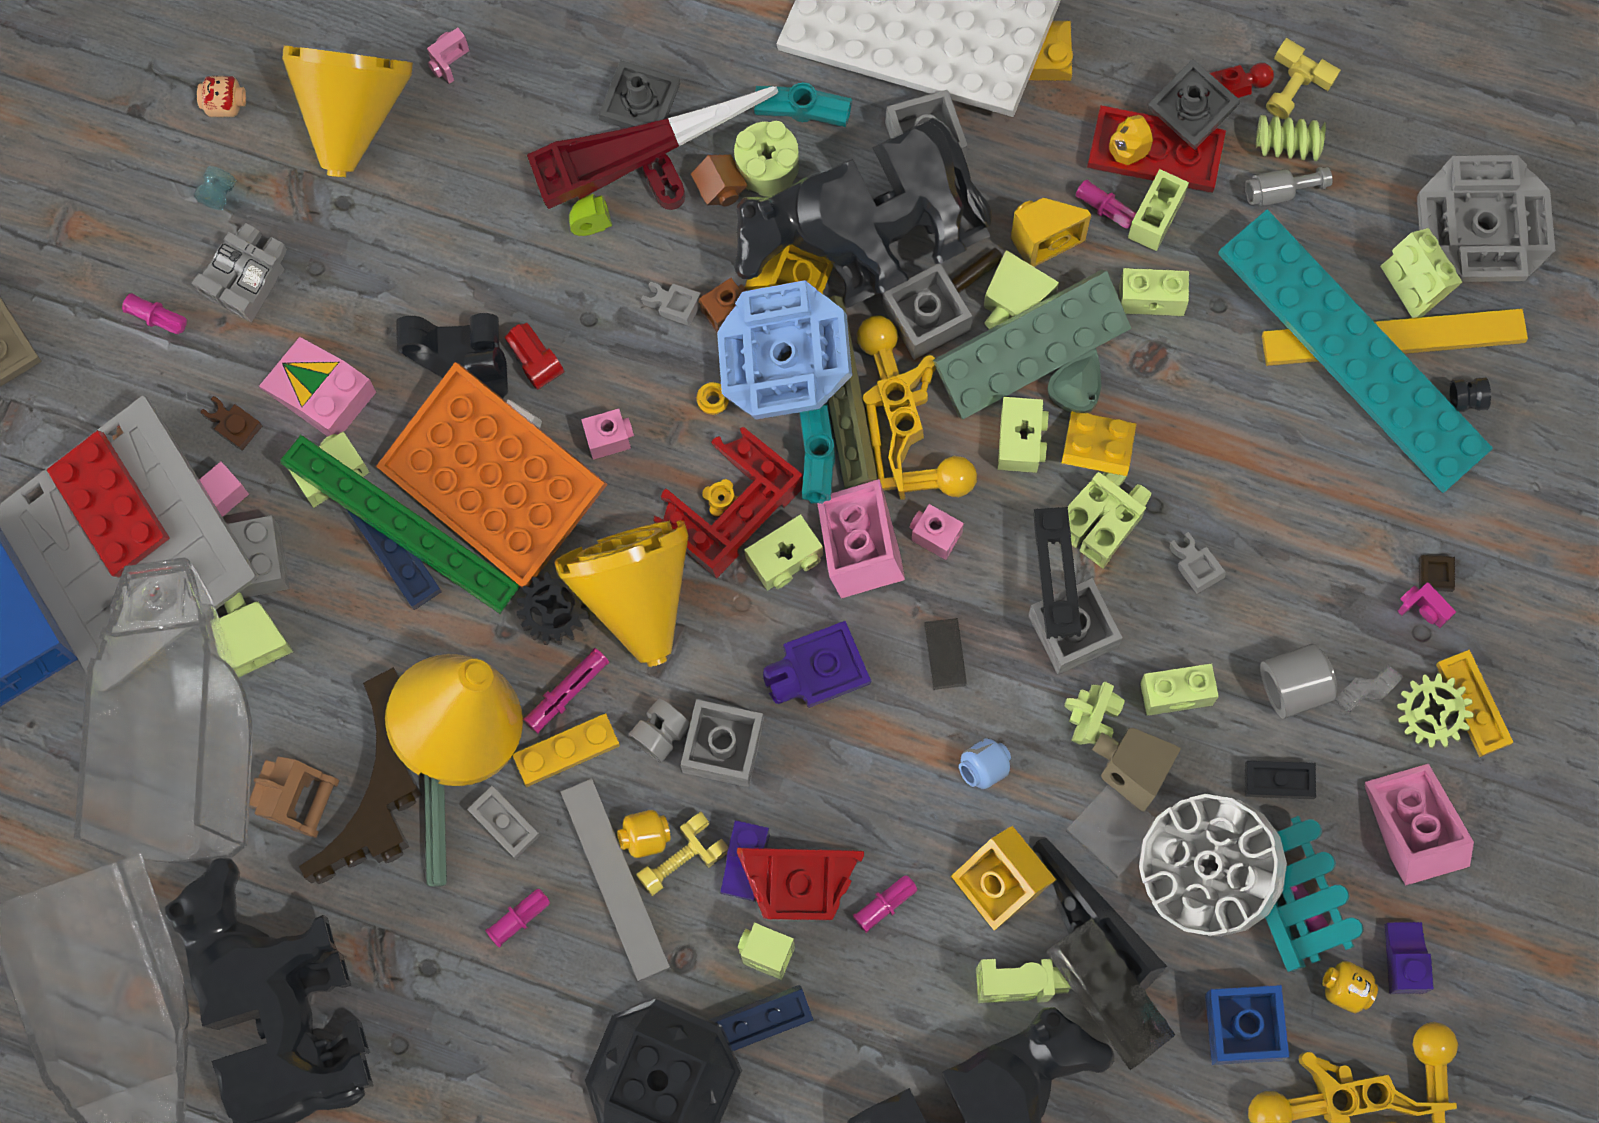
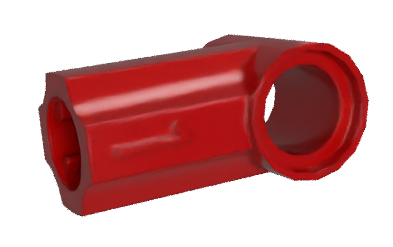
M528 322L516 325L504 337L521 362L524 373L536 390H539L565 373L555 354L550 348H545Z

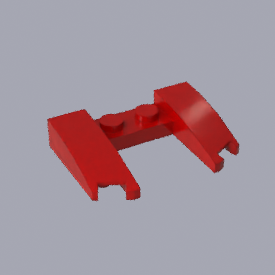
M745 427L740 428L743 436L741 439L726 445L723 444L720 436L711 441L712 445L753 482L712 525L666 488L661 494V499L668 502L664 518L661 519L657 516L653 518L654 523L670 521L672 530L678 528L677 521H684L688 533L686 553L716 579L739 556L737 550L780 505L785 508L803 487V474Z

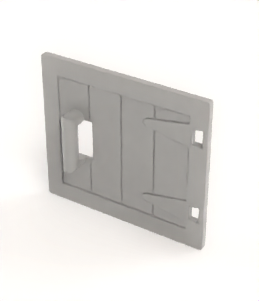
M145 396L138 398L97 429L107 435L120 426L123 434L113 440L111 445L170 537L169 540L122 576L117 578L110 574L48 474L47 469L49 467L0 503L1 530L96 691L104 693L258 578L257 572L150 399ZM40 486L44 493L31 503L26 496ZM163 564L166 565L125 596V593L127 591H129L131 588H133L135 585H137L139 582H141L143 579H145L147 576H149ZM169 588H180L184 598L144 627L136 613Z

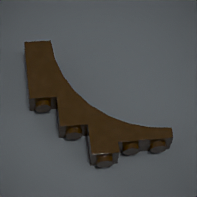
M394 667L363 683L372 705L376 728L375 762L370 783L358 810L344 830L324 850L299 866L304 878L311 884L314 882L322 884L336 876L335 871L346 865L348 868L361 864L367 859L366 855L369 853L378 863L382 861L390 863L403 856V850L409 847L392 811L395 809L398 811L408 809L416 803V798L422 796L409 768L394 752L387 736L385 725L386 707L390 694L400 678Z

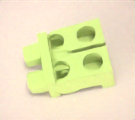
M1098 472L1068 506L1072 546L1077 548L1082 542L1079 551L1102 569L1142 519L1151 496V492L1139 484L1129 494L1120 488V485L1127 476L1108 472L1103 474ZM1099 521L1085 538V535L1090 531V529L1095 525V523Z
M983 959L976 967L978 1003L1028 1001L1036 996L1037 1002H1048L1055 994L1068 993L1069 989L1073 988L1072 967H1053L1052 959H1042L1039 963H1025L1020 968L996 969V959Z

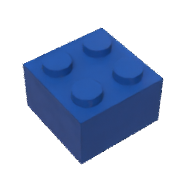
M1282 985L1211 989L1205 994L1212 1065L1273 1062L1289 1058Z

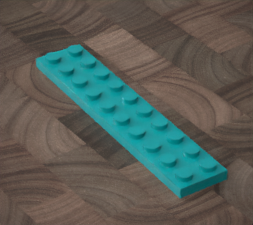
M1268 209L1219 250V256L1442 493L1447 491L1493 449Z

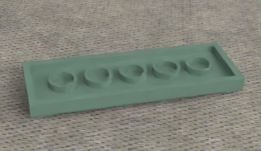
M1102 269L935 358L933 362L958 417L963 420L1132 328L1108 272Z

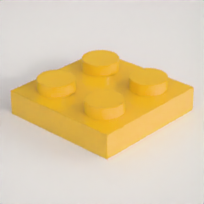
M1071 411L1062 463L1127 476L1136 423Z

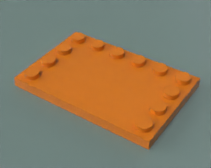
M457 362L453 364L376 465L378 469L522 588L523 586L529 587L533 582L532 578L538 576L608 485Z

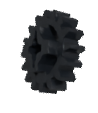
M545 572L544 581L541 582L536 577H533L534 587L523 586L522 588L526 598H517L518 605L524 608L516 612L519 619H526L521 624L523 630L528 631L532 629L530 636L534 641L541 635L544 645H548L551 638H555L557 644L562 645V637L566 635L570 640H574L572 631L574 629L583 631L585 628L580 620L589 619L590 617L589 612L583 609L587 606L558 574L556 579H552L549 572ZM546 590H549V591H547L546 593H544L543 595L538 596V595L541 594L542 592H544V591H546ZM565 591L574 598L575 605H572V602L565 601ZM554 603H558L560 609H554L553 614H549L547 608H552ZM532 612L535 615L542 616V626L534 621ZM565 621H569L564 626L558 628V626L564 623Z

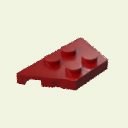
M737 847L738 857L762 916L765 919L833 920L840 906V898L847 892L852 882L849 877L857 861L861 862L864 857V851Z

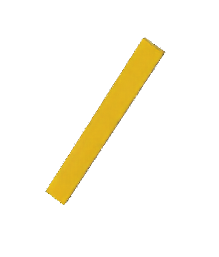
M1523 309L1375 322L1404 354L1526 343L1528 340ZM1289 329L1263 331L1262 342L1266 366L1318 361Z

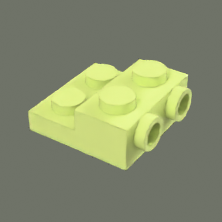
M1429 228L1410 233L1392 250L1393 255L1380 266L1412 318H1422L1462 283L1454 265L1448 260L1437 238Z

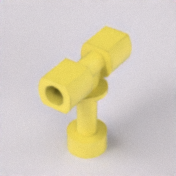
M1288 38L1284 40L1278 49L1274 60L1289 68L1288 74L1291 79L1281 93H1273L1266 104L1267 110L1280 119L1288 118L1295 105L1292 99L1301 85H1309L1312 81L1329 91L1341 71L1323 59L1318 64L1303 55L1305 48Z

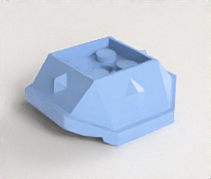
M806 280L742 292L735 303L736 306L726 317L717 332L722 395L756 420L820 409L852 377L847 314ZM792 351L789 359L780 361L785 352Z

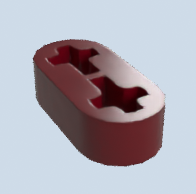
M664 154L643 165L645 178L660 206L667 210H674L682 206L685 201L684 186L668 155ZM655 162L659 166L662 165L663 176L661 177L655 169H652V164ZM668 184L670 189L676 193L675 198L671 199L666 195L664 185Z

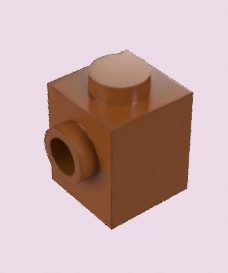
M708 155L691 173L706 205H722L723 207L732 205L739 199L738 195L748 186L738 171L732 155Z
M729 278L699 298L701 312L716 332H718L726 317L736 306L735 303L741 293L747 291L742 284L737 286L732 278Z

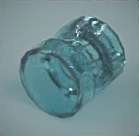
M208 166L203 175L204 182L197 187L193 196L209 208L223 210L227 202L226 194L232 191L236 179L222 169Z

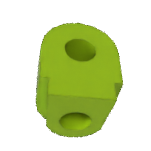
M591 194L574 204L569 214V224L573 234L578 236L592 235L612 226L608 206L603 195L596 197L595 194Z

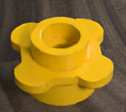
M723 479L721 482L714 483L711 487H705L702 491L703 498L708 500L710 505V514L715 517L721 516L738 498L734 494L732 489L733 483L730 480ZM723 495L724 500L720 501L718 497Z

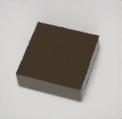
M1421 555L1419 557V589L1428 582L1436 591L1453 592L1455 590V557Z

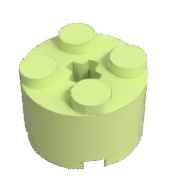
M782 122L755 123L737 135L734 148L735 163L748 185L746 189L755 191L761 196H772L793 184L799 171L798 143L792 132Z

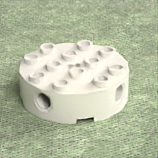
M1202 794L1181 800L1156 817L1143 839L1139 869L1142 882L1145 883L1147 895L1152 900V904L1161 917L1186 932L1208 936H1224L1246 931L1269 915L1283 892L1287 862L1281 838L1264 814L1241 800ZM1209 860H1215V863L1218 864L1217 871H1212V868L1207 866Z

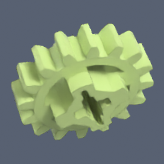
M1438 673L1435 681L1431 682L1427 675H1423V684L1421 685L1412 680L1410 684L1413 691L1411 693L1402 691L1401 693L1407 702L1397 704V709L1404 711L1406 714L1398 718L1399 723L1409 724L1405 734L1408 736L1415 732L1417 734L1415 742L1419 745L1424 739H1427L1429 748L1432 749L1436 741H1441L1444 748L1448 747V738L1450 737L1459 742L1461 738L1458 731L1460 729L1469 731L1470 729L1464 720L1471 719L1474 716V713L1465 710V707L1473 704L1472 699H1463L1461 697L1466 692V688L1463 686L1456 690L1454 688V678H1450L1447 683H1443L1442 676ZM1435 689L1447 691L1455 699L1445 700L1437 695ZM1423 692L1425 696L1423 703L1419 708L1412 710L1415 699ZM1431 696L1439 708L1445 707V710L1440 712L1441 726H1438L1437 721L1434 720L1432 715H1426V712L1431 708ZM1459 712L1456 723L1447 730L1446 722L1450 715ZM1425 722L1433 726L1436 734L1423 731L1416 723Z

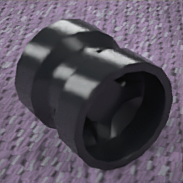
M1486 377L1475 378L1472 382L1468 383L1464 379L1452 380L1449 389L1450 403L1459 412H1465L1469 407L1475 408L1478 411L1488 410L1491 405L1489 380Z

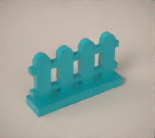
M1300 816L1291 819L1293 826L1280 830L1277 833L1281 838L1284 853L1302 846L1307 858L1286 866L1282 893L1287 904L1281 906L1279 900H1277L1269 915L1265 917L1287 972H1294L1305 968L1304 959L1310 958L1311 963L1320 961L1319 953L1343 944L1345 950L1354 948L1352 940L1359 938L1364 930L1360 920L1356 918L1343 920L1338 907L1345 905L1349 901L1350 894L1348 889L1342 885L1329 887L1325 874L1333 871L1336 866L1334 856L1327 852L1316 854L1311 842L1321 836V825L1312 819L1302 822ZM1316 879L1320 891L1296 900L1291 888ZM1329 911L1334 924L1310 933L1305 920ZM1295 924L1301 936L1297 939H1294L1290 926Z

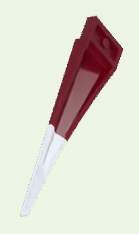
M772 86L733 100L671 118L611 132L555 141L527 154L543 201L547 208L551 209L577 196L579 199H582L776 95L778 89Z

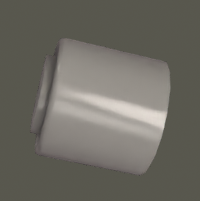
M1309 644L1264 660L1260 664L1265 691L1275 712L1282 719L1333 702L1336 698L1337 681L1333 667L1326 654L1315 644Z

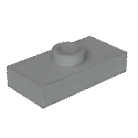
M493 786L467 809L515 860L540 836Z

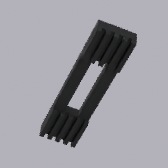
M1068 507L1034 509L1033 516L1046 639H1050V637L1058 638V636H1061V638L1069 636L1070 638L1073 635L1080 637L1081 623ZM1048 542H1051V544L1059 542L1061 544L1067 601L1054 602Z

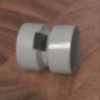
M658 698L646 712L648 719L646 721L640 720L629 732L628 736L650 757L662 763L674 749L672 742L674 740L680 741L689 731L690 722L669 703Z

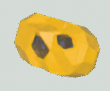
M1141 115L1128 117L1119 124L1117 131L1111 136L1109 150L1117 162L1130 165L1144 158L1150 151L1153 139L1145 118Z

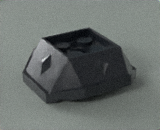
M656 997L611 1016L586 1076L585 1083L598 1123H721L742 1069L722 1025ZM654 1070H661L666 1073L668 1077L667 1087H658L654 1084L652 1080Z

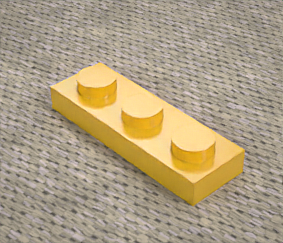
M1470 649L1439 661L1436 666L1444 683H1447L1450 678H1454V688L1456 690L1463 686L1466 688V692L1461 697L1463 699H1472L1473 704L1465 707V710L1474 713V716L1471 719H1465L1464 722L1470 727L1467 732L1479 758L1513 744L1510 733Z
M605 713L513 754V758L525 786L529 787L619 747L620 744Z

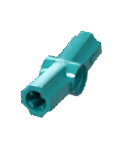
M802 82L792 87H777L778 93L754 107L755 115L792 117L798 122L816 120L846 127L850 117L852 98L817 91L809 83ZM756 86L755 92L772 86ZM799 100H807L810 103L807 105H798L796 102Z
M823 405L820 409L799 412L805 448L802 499L818 504L831 500L833 466L835 464L834 441L832 439L827 405ZM820 450L826 452L823 455L813 454L814 452Z

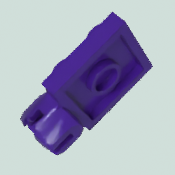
M846 621L784 643L782 648L785 657L780 661L765 666L763 671L765 685L767 688L771 687L772 692L769 695L776 704H781L794 698H802L808 708L871 684V679Z

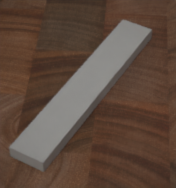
M589 779L561 791L637 981L641 982L671 969L593 780Z

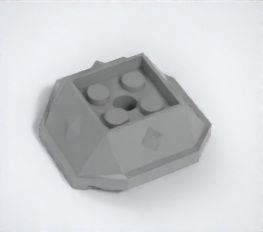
M1518 155L1452 156L1417 195L1419 230L1430 229L1437 238L1446 257L1454 265L1456 273L1462 282L1526 281L1556 251L1550 190L1539 177L1527 168V164ZM1478 222L1487 224L1490 230L1481 228Z

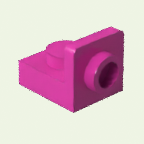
M1428 582L1421 589L1413 586L1400 598L1404 604L1398 610L1403 616L1417 604L1420 607L1419 612L1422 617L1430 624L1435 623L1439 628L1447 623L1456 613Z

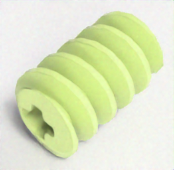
M1261 115L1257 128L1256 148L1258 146L1261 147L1263 156L1268 154L1270 148H1274L1275 157L1278 158L1283 149H1286L1288 159H1292L1296 150H1299L1301 160H1305L1307 154L1312 152L1314 161H1318L1324 146L1326 123L1324 122L1320 129L1318 121L1312 120L1307 128L1305 120L1299 119L1294 127L1292 118L1288 117L1281 126L1279 117L1273 116L1268 125L1266 115Z

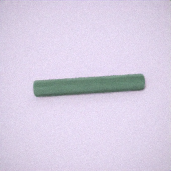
M424 774L426 884L430 887H440L447 883L445 785L438 784L440 780Z

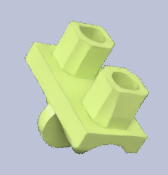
M1103 682L1102 685H1091L1089 692L1080 690L1077 699H1066L1064 706L1072 711L1069 722L1077 725L1071 741L1079 745L1095 744L1102 732L1112 738L1113 728L1102 724L1101 721L1104 713L1111 717H1117L1121 713L1125 702L1124 699L1112 692L1113 685L1107 682Z

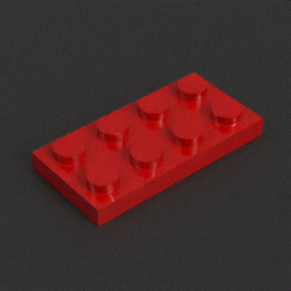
M1100 105L1087 168L1154 181L1159 169L1189 182L1188 188L1213 193L1226 130L1216 128L1194 150L1157 116ZM1141 115L1145 118L1152 133L1153 142L1150 151L1144 158L1130 165L1117 162L1109 150L1111 136L1117 131L1119 124L1128 117ZM1125 142L1119 143L1123 150L1127 149Z
M97 430L47 469L48 474L113 577L119 578L170 539L104 432Z

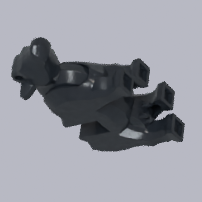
M931 118L872 147L893 191L885 192L872 199L852 159L826 172L805 177L775 195L743 198L737 205L738 223L736 233L738 251L734 268L735 272L742 279L758 277L769 260L792 244L805 252L824 257L831 262L833 268L844 282L845 292L843 301L845 308H849L875 295L872 286L869 284L871 276L868 269L875 275V290L877 294L884 293L909 280L907 274L900 269V262L892 254L889 244L902 239L916 226L925 227L928 234L935 235V246L932 254L934 263L941 264L965 252L967 247L990 236L986 227L991 225V209L984 197L973 185L962 148L951 129L943 121Z
M224 857L213 860L203 875L186 886L181 894L165 907V917L174 931L183 938L192 988L199 1002L202 1026L220 1030L258 1018L256 1019L258 1034L261 1039L266 1038L267 1044L211 1061L217 1076L221 1100L228 1117L232 1119L233 1123H296L317 1110L349 1108L357 1104L365 1096L364 1089L374 1086L365 1056L370 1051L362 1022L359 1020L348 1022L341 1034L333 1041L327 1038L319 1040L313 1034L312 1010L308 997L317 992H330L335 987L346 988L351 986L345 959L340 952L337 951L330 954L323 963H310L319 960L323 953L337 950L328 917L324 915L316 917L310 929L301 935L284 936L278 939L269 937L268 934L250 925L237 922L235 889L240 878L239 868L231 858Z
M1048 1007L1039 1011L1031 1024L1022 1032L984 1048L965 1062L943 1071L942 1076L965 1123H1042L1041 1118L1048 1104L1053 1079L1082 1071L1101 1073L1109 1069L1115 1060L1113 1049L1108 1044L1090 1036L1078 1024L1066 1018L1055 1007ZM910 1088L858 1113V1115L850 1118L847 1123H926Z

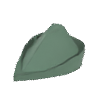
M1096 348L1061 366L1051 376L1047 391L1049 398L1057 406L1069 412L1089 413L1096 407L1101 391L1100 362Z

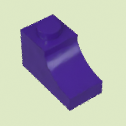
M735 820L727 852L721 894L755 901V896L738 857L737 847L767 848L770 837L769 828Z
M1422 922L1384 924L1389 994H1425L1433 990L1431 954L1428 953Z

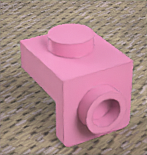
M458 27L451 32L442 34L434 44L427 48L431 59L428 65L437 78L443 76L448 84L454 81L449 64L469 52L466 38Z

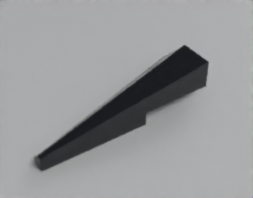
M1047 838L1040 839L1032 847L1034 853L1040 854L1044 865L1056 879L1052 884L1060 901L1057 904L1058 910L1077 954H1082L1091 974L1087 977L1091 986H1096L1103 1005L1100 1007L1104 1016L1111 1015L1149 988L1165 970L1167 965Z

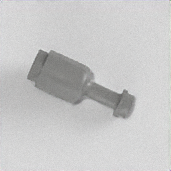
M1318 167L1316 173L1293 177L1292 173L1286 169L1257 174L1252 179L1246 180V197L1250 205L1257 204L1259 207L1291 201L1298 189L1318 186L1322 190L1331 186L1333 181L1332 173L1328 167Z

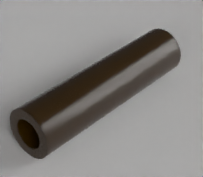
M994 247L953 277L951 282L957 292H962L1000 264L1003 257L1002 253Z

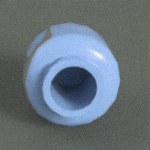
M985 738L962 752L959 771L963 779L970 786L987 789L1008 776L1010 771L1009 761L1011 760L1010 752L1004 744Z

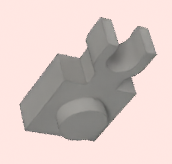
M650 282L648 286L651 292L657 294L652 298L643 295L641 298L643 304L650 308L660 307L658 311L661 317L690 326L700 307L699 298L702 297V294L673 283L669 291H665L659 284Z
M1189 532L1184 534V541L1188 547H1179L1175 540L1170 542L1169 549L1176 557L1183 559L1178 563V570L1196 594L1225 578V570L1207 547L1197 551L1195 540Z

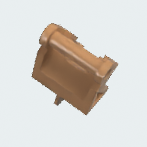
M277 757L275 763L265 760L259 777L254 778L256 784L248 801V806L255 809L254 814L288 826L295 832L317 838L319 833L316 830L332 789L338 786L340 780L295 759ZM313 780L318 781L320 785L304 824L296 821L297 813L294 811L302 789L304 787L308 788Z

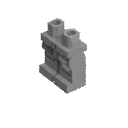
M245 223L236 235L230 232L227 233L223 239L225 242L217 249L211 263L203 274L198 273L192 285L200 295L223 308L226 307L227 310L252 323L275 285L277 278L285 270L281 265V261L285 256L287 248L282 242L270 237L263 249H259L255 245L262 234L253 226Z

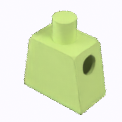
M1006 250L985 295L984 307L992 312L985 321L986 327L990 330L1055 295L1059 282Z
M238 593L224 603L228 615L217 619L215 627L226 671L234 679L293 652L259 602L246 605L242 594Z

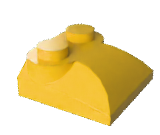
M1052 21L1029 80L1071 81L1073 59L1071 21Z

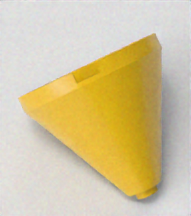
M283 45L282 59L320 166L327 169V175L346 177L347 172L355 170L412 76L413 62Z
M681 520L677 521L678 528L673 530L670 521H665L610 535L597 540L598 544L584 550L582 547H578L569 551L554 562L558 576L628 651L640 663L647 662L648 667L666 662V656L672 652L688 541L687 529L684 521Z
M443 654L426 658L414 664L398 679L387 703L385 725L387 736L394 752L410 770L417 775L423 773L431 778L440 780L438 784L465 786L479 783L492 777L508 763L521 738L523 715L516 692L499 671L480 659L458 654Z

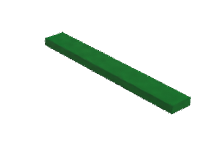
M300 435L282 457L281 464L497 613L501 614L519 590L520 586L515 581L304 436Z

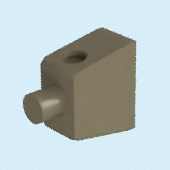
M1128 728L1119 742L1102 732L1092 750L1109 760L1101 774L1102 779L1144 812L1157 795L1181 748L1138 729Z

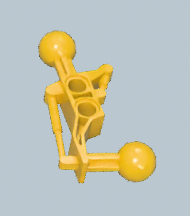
M883 316L867 318L859 326L857 343L865 353L874 357L881 379L863 395V402L867 411L877 476L881 481L883 491L897 489L900 500H905V492L940 489L944 494L957 498L967 495L977 483V472L975 466L964 457H949L943 460L937 469L903 473L902 463L910 446L924 438L916 406L925 404L928 401V384L931 383L933 372L936 370L933 362L935 357L931 355L925 356L918 367L899 374L892 352L898 340V331L894 323ZM922 382L921 389L915 391L919 384ZM895 390L904 393V397L898 401H892L887 398L890 392ZM879 406L884 407L892 433L888 456L893 475L892 478L884 477L880 450L881 439L876 407ZM903 420H909L914 423L912 429L908 431L899 430L897 425Z
M1438 1022L1424 1024L1414 1035L1412 1043L1414 1053L1425 1064L1427 1103H1417L1396 1091L1389 1075H1378L1353 1080L1351 1069L1348 1066H1336L1330 1064L1327 1060L1316 1057L1311 1052H1303L1299 1055V1063L1312 1074L1318 1093L1287 1099L1283 1094L1276 1091L1259 1093L1251 1100L1248 1108L1250 1123H1292L1294 1120L1323 1115L1328 1123H1351L1349 1116L1388 1109L1409 1116L1432 1114V1123H1445V1111L1457 1109V1103H1449L1447 1078V1064L1452 1062L1457 1054L1458 1042L1456 1035L1449 1027ZM1329 1070L1335 1072L1338 1082L1326 1071ZM1372 1084L1378 1085L1382 1092L1381 1099L1376 1104L1372 1103L1367 1096L1368 1088ZM1338 1090L1343 1091L1347 1097V1105L1343 1110H1338L1333 1104V1095Z

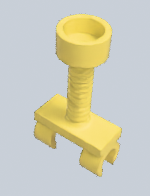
M702 812L696 814L686 824L684 823L680 826L681 833L689 842L685 848L680 849L679 852L668 858L657 869H651L647 866L636 874L651 896H654L663 889L662 881L669 876V873L671 874L672 871L677 870V867L682 866L683 863H686L694 855L698 854L708 868L727 855L728 846L723 839H720L705 850L695 837V835L709 825V821Z

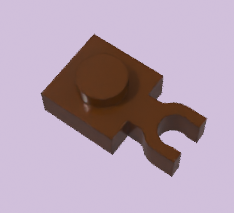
M213 396L211 400L218 406V410L215 413H208L205 409H202L200 413L211 422H219L214 430L243 451L263 427L262 424L236 404L227 411L224 404Z

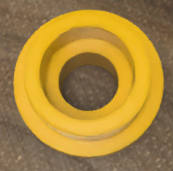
M710 382L704 384L697 392V404L704 413L710 415L719 414L729 404V400L722 395L720 383ZM715 395L719 398V401L711 404L707 401L708 397Z

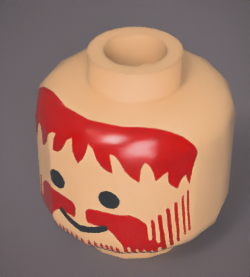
M208 76L204 79L203 83L198 85V106L209 117H235L240 110V106L246 105V90L244 87H240L238 80L233 76Z

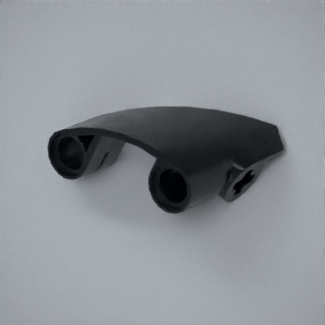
M490 313L475 314L469 319L470 325L437 327L420 316H403L396 320V340L399 353L442 378L453 364L457 362L501 398L508 394L507 362L505 354L499 345V317Z

